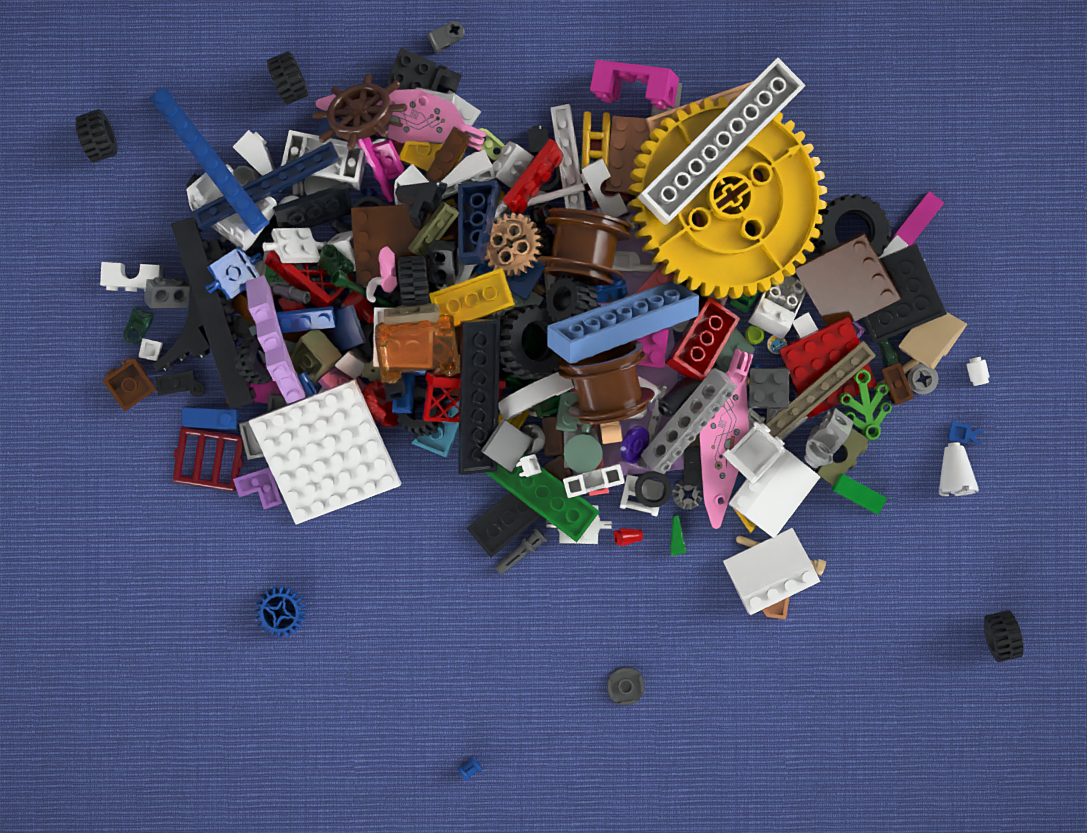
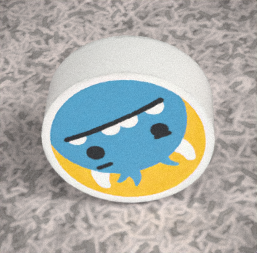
M775 335L771 336L767 341V348L773 354H779L778 349L787 345L785 338L781 339Z

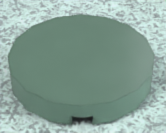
M576 435L565 446V461L576 472L586 473L593 471L602 460L603 451L601 445L596 438L590 435Z

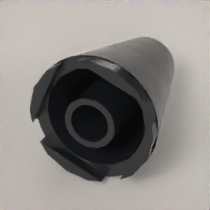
M683 375L659 400V412L666 417L674 416L703 381Z

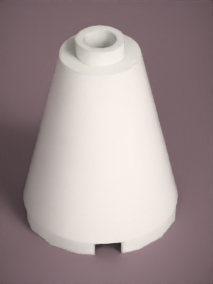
M949 443L948 447L944 449L939 495L949 496V493L955 494V496L974 494L975 491L978 492V485L964 446H960V443Z

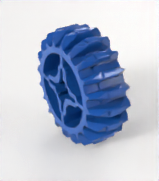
M274 586L272 587V593L266 590V596L260 595L259 598L263 602H256V605L261 607V609H255L254 612L260 613V616H257L255 620H262V623L258 626L260 628L264 625L266 626L264 633L272 630L270 633L272 637L276 632L278 638L282 637L283 632L286 637H289V630L295 634L297 632L295 627L299 629L302 627L298 621L305 622L306 619L301 615L307 614V611L301 610V608L306 606V603H299L303 597H295L298 591L290 594L291 587H288L286 592H284V586H280L278 592ZM283 597L279 605L268 604L271 598ZM288 599L293 603L296 614L289 610ZM282 607L284 609L283 611H285V614L281 615L279 618V612H276V610ZM266 610L272 613L274 617L273 624L268 620ZM284 618L294 620L289 626L279 627Z

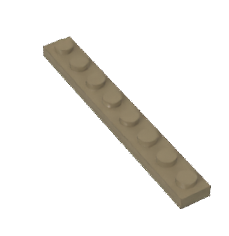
M864 341L859 343L789 403L788 409L780 410L767 421L765 425L771 430L769 434L773 438L776 436L780 438L870 362L876 355Z

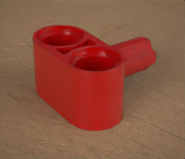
M355 291L351 292L342 302L346 306H354L357 317L363 324L366 322L374 324V307L363 295Z

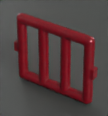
M182 426L180 428L178 447L174 451L176 460L173 481L175 483L236 491L233 479L239 477L240 468H243L244 460H241L244 447L242 435ZM187 434L199 436L192 477L181 476ZM206 437L217 439L211 480L200 479ZM225 440L236 442L230 483L219 482Z

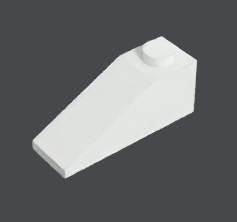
M485 150L474 152L465 157L441 181L448 185L442 195V199L458 193V184L483 182L495 178L493 166Z

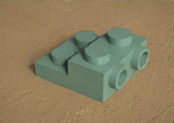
M736 327L715 361V369L724 373L729 369L735 349L747 352L748 354H752L755 351Z

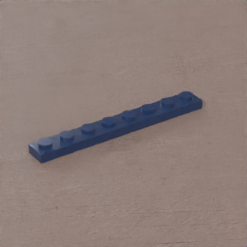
M330 141L242 187L253 202L257 203L340 161L334 144ZM224 196L192 211L201 230L237 213Z

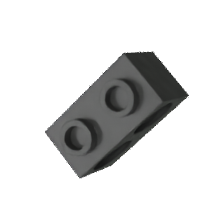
M161 277L147 279L144 301L150 308H187L190 286L180 277H173L172 279Z

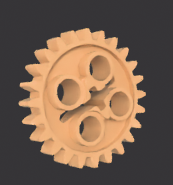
M512 213L511 218L509 215L504 214V220L497 217L498 223L493 222L486 250L487 256H485L484 260L490 261L488 266L494 267L493 271L503 268L505 275L507 273L510 277L513 276V273L520 276V270L527 273L526 267L534 268L532 261L538 262L536 255H542L538 248H542L544 245L538 241L542 240L543 237L537 235L541 230L535 228L537 224L531 222L530 218L526 217L524 219L522 214H519L517 217L515 213ZM519 228V233L514 236V230ZM502 237V243L497 245L498 239ZM527 244V250L522 253V247ZM511 254L510 260L505 262V257Z

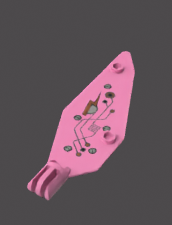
M420 89L395 90L389 94L392 104L404 103L407 105V110L392 113L388 138L400 143H405L406 141L445 142L452 128L457 127L472 137L467 146L481 151L482 145L480 144L484 143L485 139L483 137L486 136V132L465 124L454 103ZM333 94L318 99L316 106L327 111L330 103L336 96ZM380 101L374 106H381L382 101Z
M735 349L729 369L725 373L738 388L721 406L719 412L710 419L707 426L699 432L704 504L711 525L715 529L721 526L738 474V470L723 454L728 449L731 451L749 432L746 376L753 354H748L739 349Z

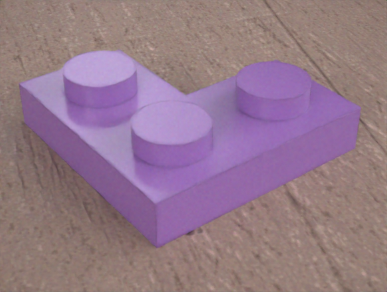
M270 467L233 479L239 497L258 491L264 509L282 504Z

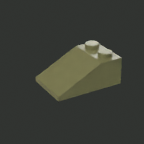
M320 329L311 330L302 336L289 354L296 374L298 375L306 371L314 387L319 383L318 381L321 377L327 374L342 357L339 350L334 347Z

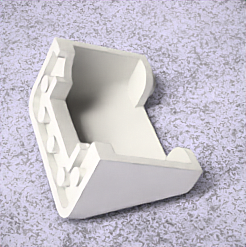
M226 164L227 168L233 174L234 170L232 169V167ZM206 172L186 189L192 211L224 196ZM269 196L255 203L269 221L274 215L273 207L277 206L276 201ZM237 213L211 226L234 245L240 246L243 251H246L254 243L263 230L261 229L254 235Z

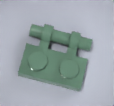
M567 391L560 394L556 429L575 433L576 427L581 426V433L589 434L592 424H583L579 422L578 418L570 416L567 412L568 408L578 401L577 394Z

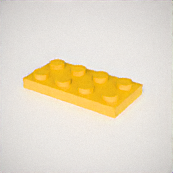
M503 268L429 294L432 304H437L440 308L438 324L442 332L460 326V321L477 320L515 306Z

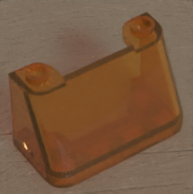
M440 315V319L436 323L423 320L418 323L406 322L393 326L390 324L385 325L384 322H381L375 326V344L382 383H395L401 378V373L440 368L441 373L447 376L460 373L456 331L452 315Z

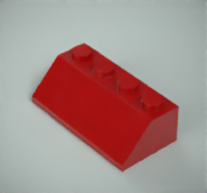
M711 297L706 298L699 305L698 316L690 319L665 364L681 375L703 381L740 318Z

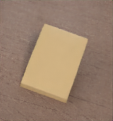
M947 312V315L912 328L898 347L902 352L933 370L943 355H947L967 324Z

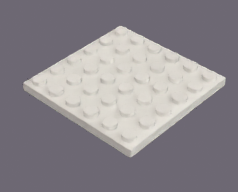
M356 379L249 420L250 426L295 524L399 487L402 484Z

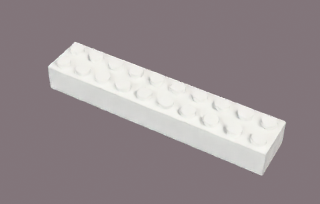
M777 58L637 198L664 225L669 223L805 87L804 83Z

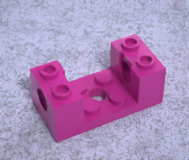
M602 60L595 61L590 91L596 95L595 97L600 98L602 102L612 103V101H619L623 81L635 83L636 80L648 85L645 98L651 100V104L655 105L656 109L667 110V108H674L679 77L671 69Z

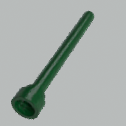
M341 270L334 272L331 278L333 285L337 287L346 286L367 297L366 288L349 280L347 274ZM376 293L373 295L376 298L375 302L386 308H396L399 306Z

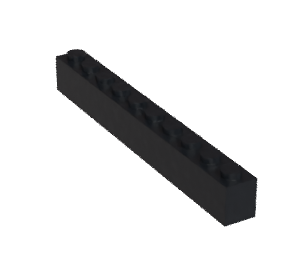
M194 217L171 223L230 410L255 403L254 398L257 397L254 387H250L249 382L244 380V375L240 376L239 368L236 369L235 366L237 364V361H234V357L237 356L235 353L237 349L236 343L239 340L236 332H232L230 326L233 324L230 313L226 314L224 306L227 305L225 296L224 294L220 295L219 289L212 293L208 292L211 288L206 289V286L214 282V278L207 268L214 262L212 257H208L207 250H209L207 240L202 239L201 236L203 230L199 228Z

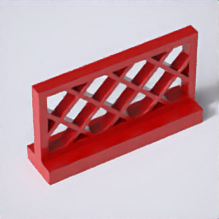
M271 250L264 264L290 285L297 287L299 290L310 292V301L318 308L329 307L347 288L346 286L337 287L332 283H323L322 275L333 276L335 270H341L347 274L349 280H355L351 274L321 250H318L321 259L318 262H313L318 264V271L308 270V263H304L305 270H298L295 268L294 263H282L276 251ZM321 264L330 265L332 271H322ZM309 275H319L320 282H312L309 279ZM324 287H334V294L332 296L328 295L324 291Z
M427 372L426 380L428 381L423 420L459 422V412L453 417H449L446 412L453 406L459 411V407L456 404L459 401V396L453 400L449 393L455 388L459 389L460 374ZM499 377V402L501 391L505 389L506 381ZM433 387L441 388L443 391L436 399L432 396ZM447 396L451 402L445 408H442L438 402ZM437 405L441 411L435 416H429L430 409Z

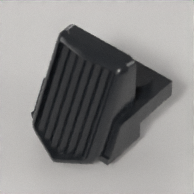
M432 181L401 185L396 188L395 195L398 201L409 205L408 215L415 229L421 230L428 213L433 214L438 208L442 195L447 189V183Z

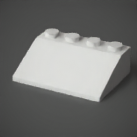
M787 449L754 484L746 478L728 502L730 506L773 538L776 537L820 478L818 474Z
M793 528L723 561L745 609L750 615L820 582Z

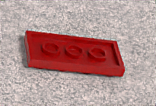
M551 138L502 200L511 213H515L517 216L525 211L529 200L538 194L540 186L549 180L551 172L563 161L564 155Z

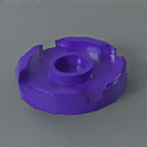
M636 425L627 431L620 450L624 461L634 464L642 459L641 454L649 446L648 430Z

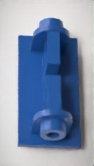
M625 279L612 280L614 282L613 286L593 285L592 287H595V294L598 297L596 303L608 301L607 294L609 293L612 300L624 298L625 295H628Z

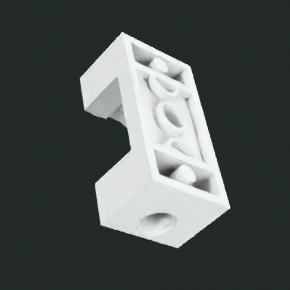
M289 130L281 166L331 141L339 155L340 161L312 175L338 180L340 184L346 182L349 188L360 190L366 155L358 144H355L353 150H348V142L330 138L326 142L321 143L319 136Z

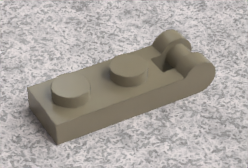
M424 304L384 309V324L395 326L400 323H418L423 320L436 323L440 319V308L437 304Z

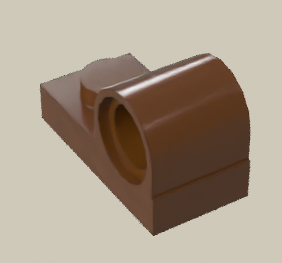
M900 363L881 370L889 388L888 396L893 406L914 399Z

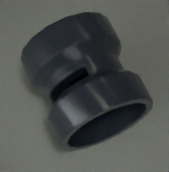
M545 203L531 210V222L536 223V227L545 225V219L551 217L548 215L549 209L555 207L550 203Z

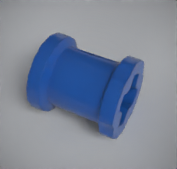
M474 756L463 766L457 767L466 781H469L470 777L476 772L483 770Z

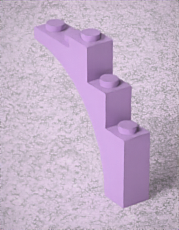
M262 275L246 281L248 308L256 323L257 338L265 352L266 367L273 381H276L287 404L306 398L288 354L278 323L272 290L265 276Z

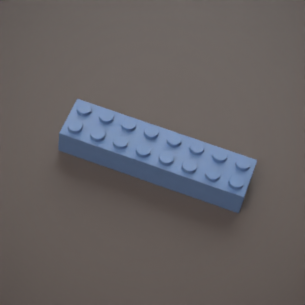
M671 281L548 325V347L570 364L576 363L584 358L592 357L600 352L610 350L611 348L697 317L699 295L689 291L681 283L676 285Z

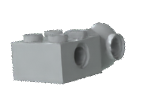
M836 408L832 412L828 411L822 418L821 424L819 426L816 425L810 432L811 435L807 439L806 455L804 456L806 462L814 468L831 464L833 462V454L848 438L853 421Z

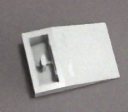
M784 276L782 284L777 286L771 284V288L768 291L762 292L749 319V323L783 339L790 330L805 296L806 289L802 282L793 276Z

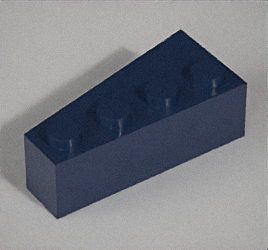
M496 180L458 184V257L463 265L484 263L501 193V188Z

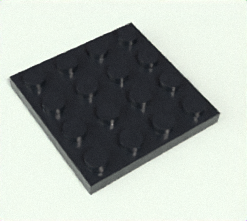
M917 243L879 258L901 299L863 317L874 344L947 315Z

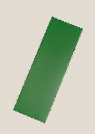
M842 473L839 474L831 489L877 515L887 500L886 497Z

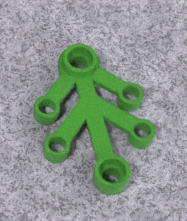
M861 368L853 375V378L859 385L862 404L852 399V396L848 393H842L839 401L864 414L865 422L856 418L855 414L851 411L844 412L845 416L852 415L851 420L853 424L862 429L864 437L868 440H875L881 433L879 425L892 410V405L887 401H882L879 404L883 396L888 393L889 388L884 383L877 384L875 388L876 393L870 401L867 383L870 381L871 375L867 370ZM863 373V377L858 379V375ZM884 386V391L880 392V388ZM848 396V400L844 402L843 398ZM879 404L880 411L873 420L872 413ZM887 404L888 408L883 410V406ZM873 427V431L868 433L869 428Z

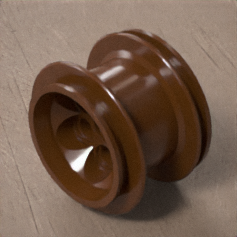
M571 208L549 209L548 215L551 217H547L545 222L549 226L556 228L551 256L537 258L540 264L547 266L544 268L546 274L560 278L561 275H572L587 279L595 286H613L614 282L612 280L624 277L621 272L612 268L617 242L630 240L632 237L628 233L632 228L629 223L608 215Z
M630 341L571 364L564 358H561L558 361L559 368H561L559 376L574 381L578 401L568 408V414L578 418L579 422L583 424H605L624 420L643 412L648 407V402L653 399L655 392L650 388L640 387L636 365L646 358V352L642 351V343Z

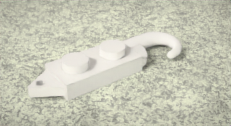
M653 250L647 252L652 255L655 254ZM616 251L612 269L627 272H652L658 267L659 263L654 265L640 264L639 256L636 253Z

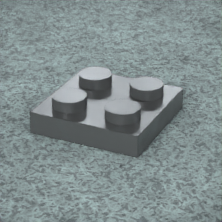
M750 368L749 408L788 409L789 369Z

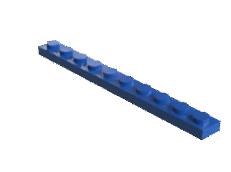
M163 86L149 97L250 231L255 235L270 222L166 87Z

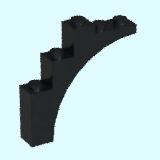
M180 257L179 259L185 269L182 257ZM189 279L190 305L185 326L170 350L153 363L157 371H168L174 367L173 363L176 361L182 362L188 359L190 353L193 357H200V359L210 354V344L202 330L204 326Z

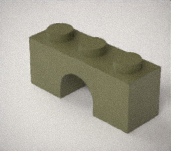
M851 428L848 438L841 445L845 451L844 458L837 463L832 462L826 466H819L815 473L833 486L840 473L845 475L848 469L852 470L857 463L855 459L859 454L862 455L869 446L867 445L869 440Z

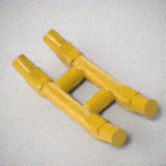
M588 111L584 112L581 168L589 164L590 158H602L608 170L610 113H603L602 132H591V113ZM590 139L602 140L601 151L590 150Z

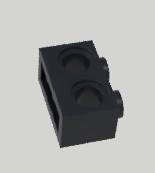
M434 240L431 246L427 248V258L430 259L428 275L431 276V283L455 285L459 277L457 241Z

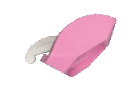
M388 246L382 248L378 258L381 277L373 278L367 286L366 295L370 302L376 301L373 295L377 285H381L383 290L391 293L397 286L395 255Z

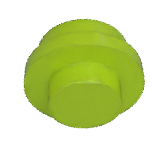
M755 325L750 326L745 332V338L750 344H759L764 339V331Z

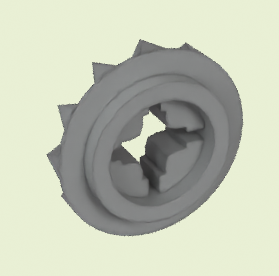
M924 364L914 366L910 369L907 376L910 388L918 394H928L938 384L937 371L930 369ZM920 373L923 376H930L925 380V385L922 382H916L920 378Z
M681 480L673 488V500L683 509H693L703 499V489L701 486H683V480ZM682 488L686 489L687 491H689L690 489L692 490L694 488L693 492L691 493L694 500L686 498L682 501V499L684 498L683 496L685 495Z

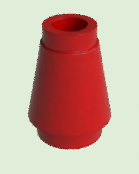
M627 528L614 530L616 546L620 545L623 547L643 541V532L641 529Z

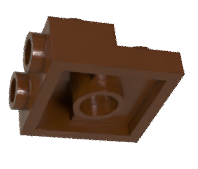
M130 357L120 363L122 367L115 370L113 368L105 373L106 378L102 380L124 412L157 390L138 359H131Z

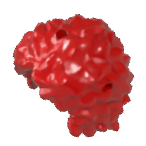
M376 380L367 384L361 393L373 420L379 422L383 427H396L399 423L397 420L399 417L392 412L393 400L386 401L381 381Z

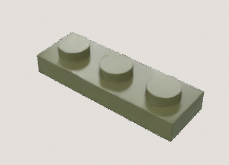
M442 201L408 249L418 256L423 255L426 258L427 248L431 246L434 240H440L458 216L459 212L457 209Z

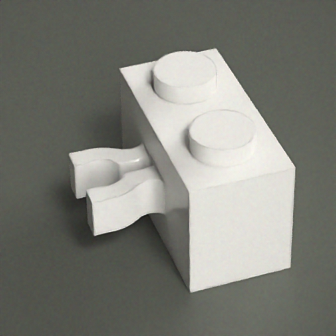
M509 141L503 147L499 158L492 164L495 178L512 188L527 169L534 156L517 144Z

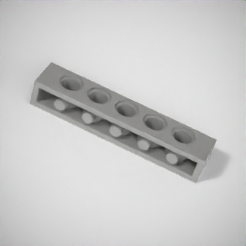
M713 368L644 450L641 457L653 471L664 474L671 468L676 459L683 454L687 446L695 440L698 433L707 426L710 419L719 412L721 406L733 395V392L738 387L724 372Z

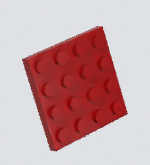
M846 316L779 348L778 351L786 369H789V377L797 395H799L860 342L850 318ZM867 363L862 369L867 370L871 375V379L867 383L869 390L876 387L877 383ZM863 373L858 375V379L863 377ZM853 376L806 416L811 418L840 404L839 397L842 393H848L852 398L859 395V385L854 381ZM848 396L843 398L844 402L848 400Z

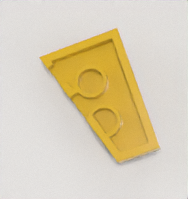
M406 141L399 158L401 161L410 165L413 164L415 167L427 172L443 144ZM465 150L463 151V153H462L461 157L459 158L458 162L456 163L455 167L460 163V161H461V159H462V157H463V155H464V153H465Z

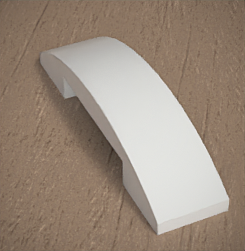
M559 372L509 395L498 403V407L504 420L507 421L554 395L558 396L574 388L571 379L562 378L559 376Z

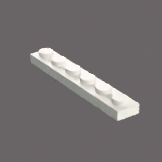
M570 104L551 107L555 141L564 155L563 161L559 165L564 189L582 183L579 175L581 171ZM584 191L564 196L566 208L587 211Z

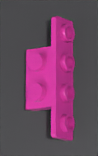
M370 137L358 140L359 147L363 149L366 155L367 163L373 169L375 179L381 185L383 195L387 197L389 202H392L394 200V186L390 179L399 177L405 171V168L391 139L375 144L372 143Z

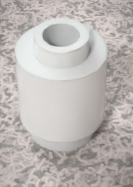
M981 357L969 359L970 363L966 365L970 381L973 382V385L989 383L988 378L990 376L986 360H981Z

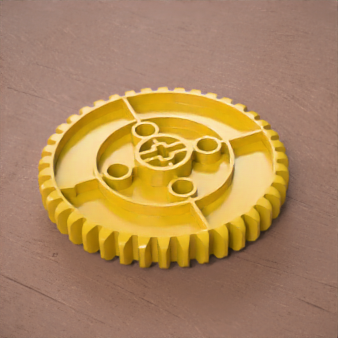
M719 96L714 103L710 98H704L699 106L695 102H691L686 106L685 111L682 109L674 111L672 119H663L660 122L661 129L655 128L650 132L651 141L647 140L642 143L641 150L644 154H639L634 159V163L640 168L630 172V178L638 183L632 184L627 189L629 194L636 196V199L627 204L628 208L638 212V214L630 218V223L641 225V229L634 235L638 239L646 238L647 242L641 247L643 252L653 250L655 253L651 257L650 262L654 265L662 261L664 265L661 269V274L665 276L674 272V284L677 285L687 280L686 287L689 291H694L700 286V294L706 297L714 290V295L717 299L726 297L727 293L732 299L741 297L742 293L750 297L756 294L757 289L760 292H766L771 288V284L776 286L782 284L784 276L794 275L796 272L795 266L806 262L803 254L814 251L815 247L809 240H816L821 235L820 231L815 228L816 225L824 223L822 215L818 214V211L827 207L825 201L819 200V196L827 193V187L818 185V181L825 177L824 172H815L814 169L820 163L819 157H809L808 154L814 149L813 145H802L801 141L804 139L805 134L803 131L795 135L791 132L795 125L792 120L783 125L781 123L783 118L781 112L666 225L637 198L738 96L733 97L729 103H727V99L724 96ZM754 169L762 172V182L755 180L753 176ZM725 182L731 183L722 187L714 193V190L724 185ZM736 188L740 190V193L731 198L727 203L719 208L717 207L716 203L728 195V193ZM742 202V204H741L740 207H738V208H736V209H734V210H732V211L730 212L731 215L722 212V210L728 211V210H730V209H732V208H734V207L740 205V203ZM693 213L701 216L703 221L701 227L693 224ZM747 222L751 223L755 228L753 237L749 236L745 231Z

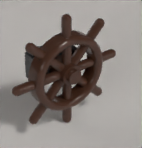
M366 74L363 84L351 86L343 91L336 86L333 87L331 91L336 97L330 103L328 110L317 111L312 115L314 119H327L330 129L319 136V141L324 143L336 135L339 138L348 140L347 148L348 150H353L356 141L367 137H370L371 140L386 139L389 135L388 129L392 113L407 110L406 104H392L389 94L400 87V82L394 81L383 89L378 85L371 84L372 76ZM380 101H382L381 106H374ZM338 117H345L338 122Z

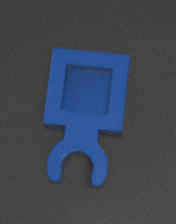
M951 421L947 440L968 444V439H970L975 444H981L982 441L976 440L975 435L977 433L984 434V431L980 429L970 431L972 425Z

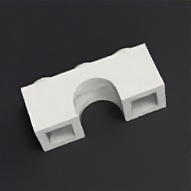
M602 158L581 168L582 173L579 175L584 185L588 183L591 189L588 193L592 201H597L599 205L598 213L616 218L628 212L619 193L612 196H605L601 193V183L611 177Z
M101 262L100 285L105 286L106 290L118 291V287L125 288V291L137 292V288H146L147 279L163 278V266L140 264L138 276L129 279L125 274L124 264Z
M620 464L563 478L568 498L625 483Z

